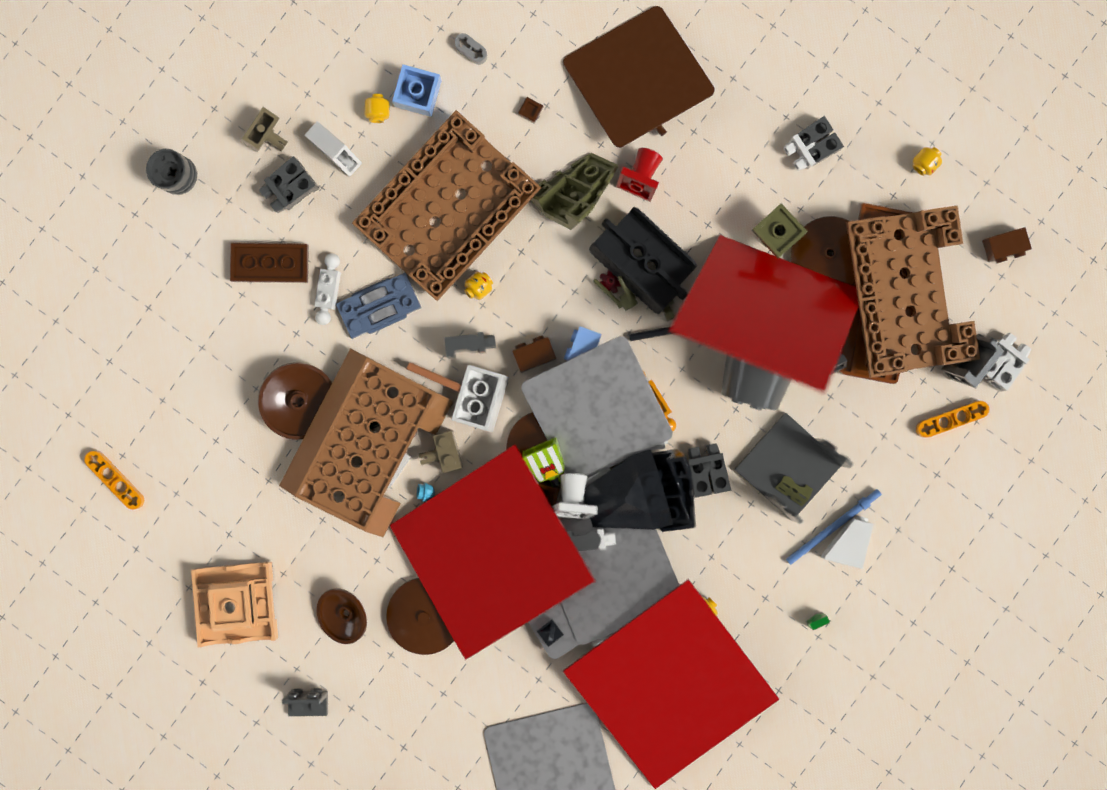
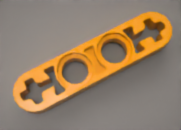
M975 401L922 420L916 425V433L920 437L928 438L979 420L988 415L989 406L984 401ZM978 406L983 407V410H981V414H971L970 412L971 410L977 409ZM959 411H964L966 414V419L962 422L957 419ZM942 417L948 420V425L945 428L939 425V420ZM924 424L925 426H935V428L928 429L927 433L921 431L924 428Z
M90 451L86 454L84 459L86 465L128 509L134 510L143 506V495L102 452ZM92 456H98L97 461L100 464L105 463V465L100 466L98 463H92ZM106 468H110L113 472L112 477L109 479L105 478L103 474ZM120 481L126 485L124 492L117 490L116 486ZM129 493L132 498L137 497L136 502L138 504L132 505V499L129 496L124 497V495Z

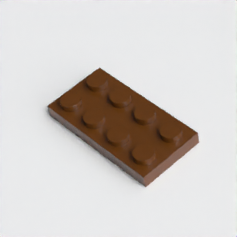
M231 243L230 281L308 283L309 245Z

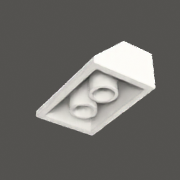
M468 365L451 420L493 432L509 377Z

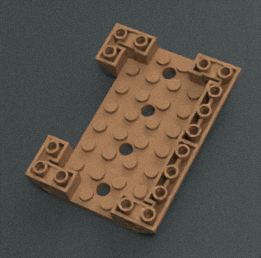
M958 205L896 216L846 222L869 377L873 378L908 372V370L949 365L980 359L975 321L949 324L938 248L963 244ZM895 230H899L901 232L900 240L895 239ZM901 268L907 271L905 279L900 276ZM907 306H910L913 310L910 317L905 313ZM913 344H916L918 346V352L916 355L912 354L911 347Z
M350 348L279 486L294 497L365 532L384 537L401 504L384 495L418 428L436 435L453 401ZM390 387L398 389L399 394L396 398L388 396L387 390ZM373 421L378 422L381 426L380 431L376 433L372 432L369 428L370 423ZM359 456L362 458L363 463L360 467L352 465L351 460L353 457ZM336 491L344 493L345 498L343 501L338 502L334 499L333 495Z

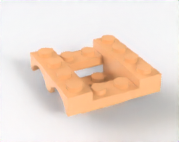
M272 561L195 568L191 570L198 648L214 644H241L249 641H275L278 639L272 591ZM250 584H251V594H252V606H253V618H254V621H252V617H251V605H250V594H249V585H250ZM227 602H232L235 605L233 612L226 610L225 605Z

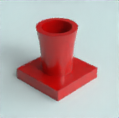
M639 148L633 169L630 170L623 167L616 187L651 202L659 184L658 181L651 178L662 162V156L652 149Z

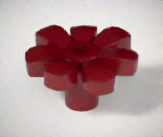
M609 270L607 275L604 273L600 275L602 280L600 283L608 291L611 290L613 294L618 292L617 287H622L617 277Z

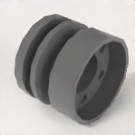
M172 149L156 151L147 162L146 173L150 182L154 186L173 195L188 193L197 181V170L194 163Z

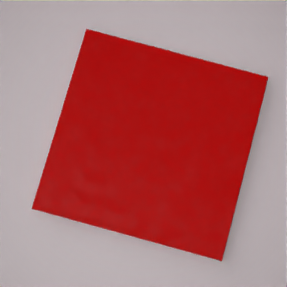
M720 235L669 331L825 394L859 306L857 290L854 286L782 258L777 259L774 255Z
M513 445L390 525L465 660L595 582L590 570L516 445Z
M689 579L563 670L567 678L654 789L661 786L780 700Z

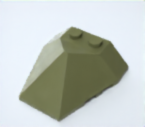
M590 153L570 164V169L563 173L561 171L555 173L556 177L549 181L543 180L539 182L538 185L541 189L531 199V202L545 217L572 230L593 210L618 169L617 164Z

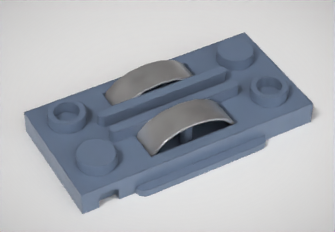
M406 273L392 279L387 278L352 294L348 299L336 303L351 339L367 332L372 334L405 319L407 314L422 308Z

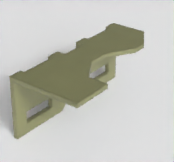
M783 476L782 481L775 487L784 495L791 496V499L800 506H803L809 500L813 491L808 485H805V487L798 486L788 476Z

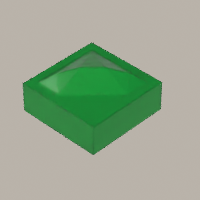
M818 613L806 622L809 628L816 630L828 624L830 620L826 614Z

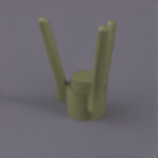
M621 276L618 279L625 293L619 296L620 301L597 279L593 280L617 304L619 309L623 307L627 311L638 304L634 293L627 288Z

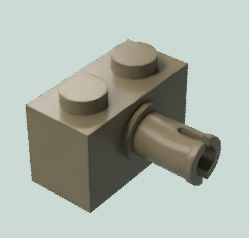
M262 107L241 142L256 152L259 151L264 142H269L281 152L288 143V141L274 133L273 128L277 124L279 117L265 107Z
M454 431L434 435L435 450L418 453L419 459L427 457V459L420 460L421 465L438 461L441 464L443 473L463 468Z

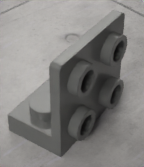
M299 688L292 689L282 699V704H288V716H327L328 691H322L321 688H314L311 691H303V689Z

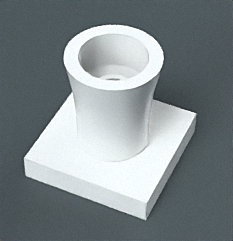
M580 474L560 475L562 503L552 506L557 516L585 520L596 515L597 506L583 505L587 476Z

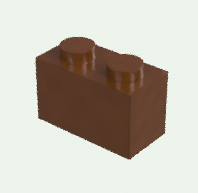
M1026 227L982 240L988 262L995 261L996 264L1008 261V256L1014 255V259L1025 256V251L1032 249Z
M542 335L532 339L533 343L526 345L524 342L515 346L516 350L512 352L521 373L557 359L548 337L544 338Z

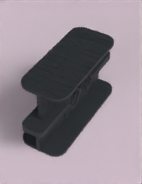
M633 207L617 226L607 218L602 222L601 225L606 230L591 244L589 248L590 253L612 272L617 279L621 276L627 288L643 301L649 309L654 311V313L660 314L676 296L681 300L687 297L688 293L680 284L697 267L695 260L683 251L676 242L668 237L639 208ZM633 249L641 250L642 256H635ZM647 262L655 263L656 270H650L647 267Z

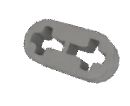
M462 33L455 38L456 49L470 61L479 65L486 61V49L469 35ZM465 39H466V40H467V41H466V42H467V45H468L470 48H467V47L464 46V45H463L462 47H460V42H459V41H460V40H461V41H465ZM472 50L476 51L477 53L482 51L483 57H478L476 59L475 53Z

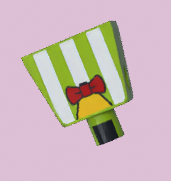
M556 437L523 451V459L539 482L549 479L552 487L561 484L559 475L565 472V465Z

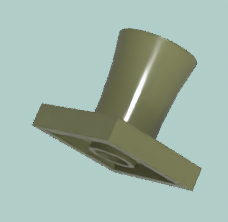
M782 203L752 229V232L777 259L808 232ZM774 231H778L779 236H777Z

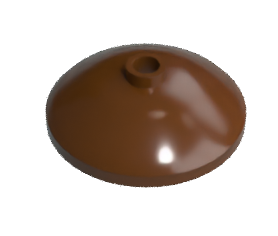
M340 588L330 589L322 594L316 609L318 622L322 630L332 640L341 644H352L358 641L364 635L367 627L366 613L358 598L351 592Z

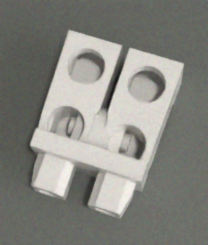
M1006 333L1001 339H997L1000 343L998 346L1004 352L983 378L984 380L988 379L987 382L1000 392L1008 391L1025 364L1030 360L1027 357L1031 348L1025 344H1020L1017 349L1014 348L1012 345L1017 338L1011 333Z

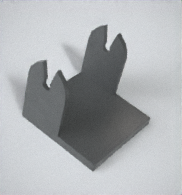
M784 413L734 470L791 521L801 524L803 520L798 514L840 467L851 468L854 464L848 457L839 454L836 451V446L825 439L814 438L792 417ZM783 476L791 477L795 484L800 487L808 485L813 489L809 500L803 506L794 502L791 496H786L775 489L782 481Z

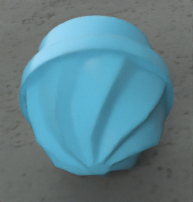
M425 482L418 484L417 499L425 502L434 497L435 490L433 486Z

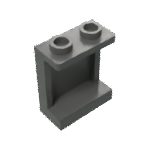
M977 334L980 359L960 362L956 366L944 365L941 368L953 381L977 388L1004 352L998 346L1000 343L992 337L988 339L981 334Z

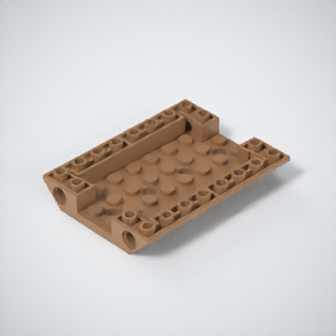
M455 110L352 224L429 295L438 301L539 192L541 187L514 162L511 163L485 139V136L474 125ZM484 162L492 164L490 171L482 170L481 166ZM458 190L466 191L467 194L464 199L456 198ZM435 217L441 220L440 225L436 228L430 225L431 219ZM409 245L415 248V252L411 256L406 255L404 252L405 248Z

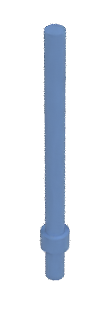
M876 489L866 498L862 497L857 501V505L786 558L790 565L860 511L869 508L870 504L882 495L881 492Z

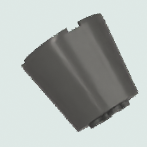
M726 354L721 394L731 398V401L734 403H746L751 408L757 410H778L791 380Z

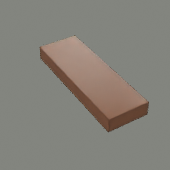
M411 362L406 368L460 392L462 385Z

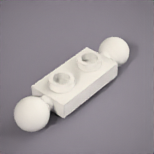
M333 253L325 257L327 270L320 269L314 305L321 308L315 316L317 323L320 325H326L330 322L331 315L328 309L335 310L341 272L335 271V268L340 264V258Z

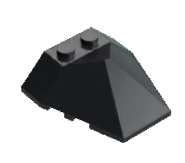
M678 449L652 453L657 469H661L664 472L661 484L673 523L659 529L662 532L695 528L692 471L685 454Z
M651 450L631 455L585 487L584 499L586 505L597 506V514L590 517L592 527L655 530L673 524Z

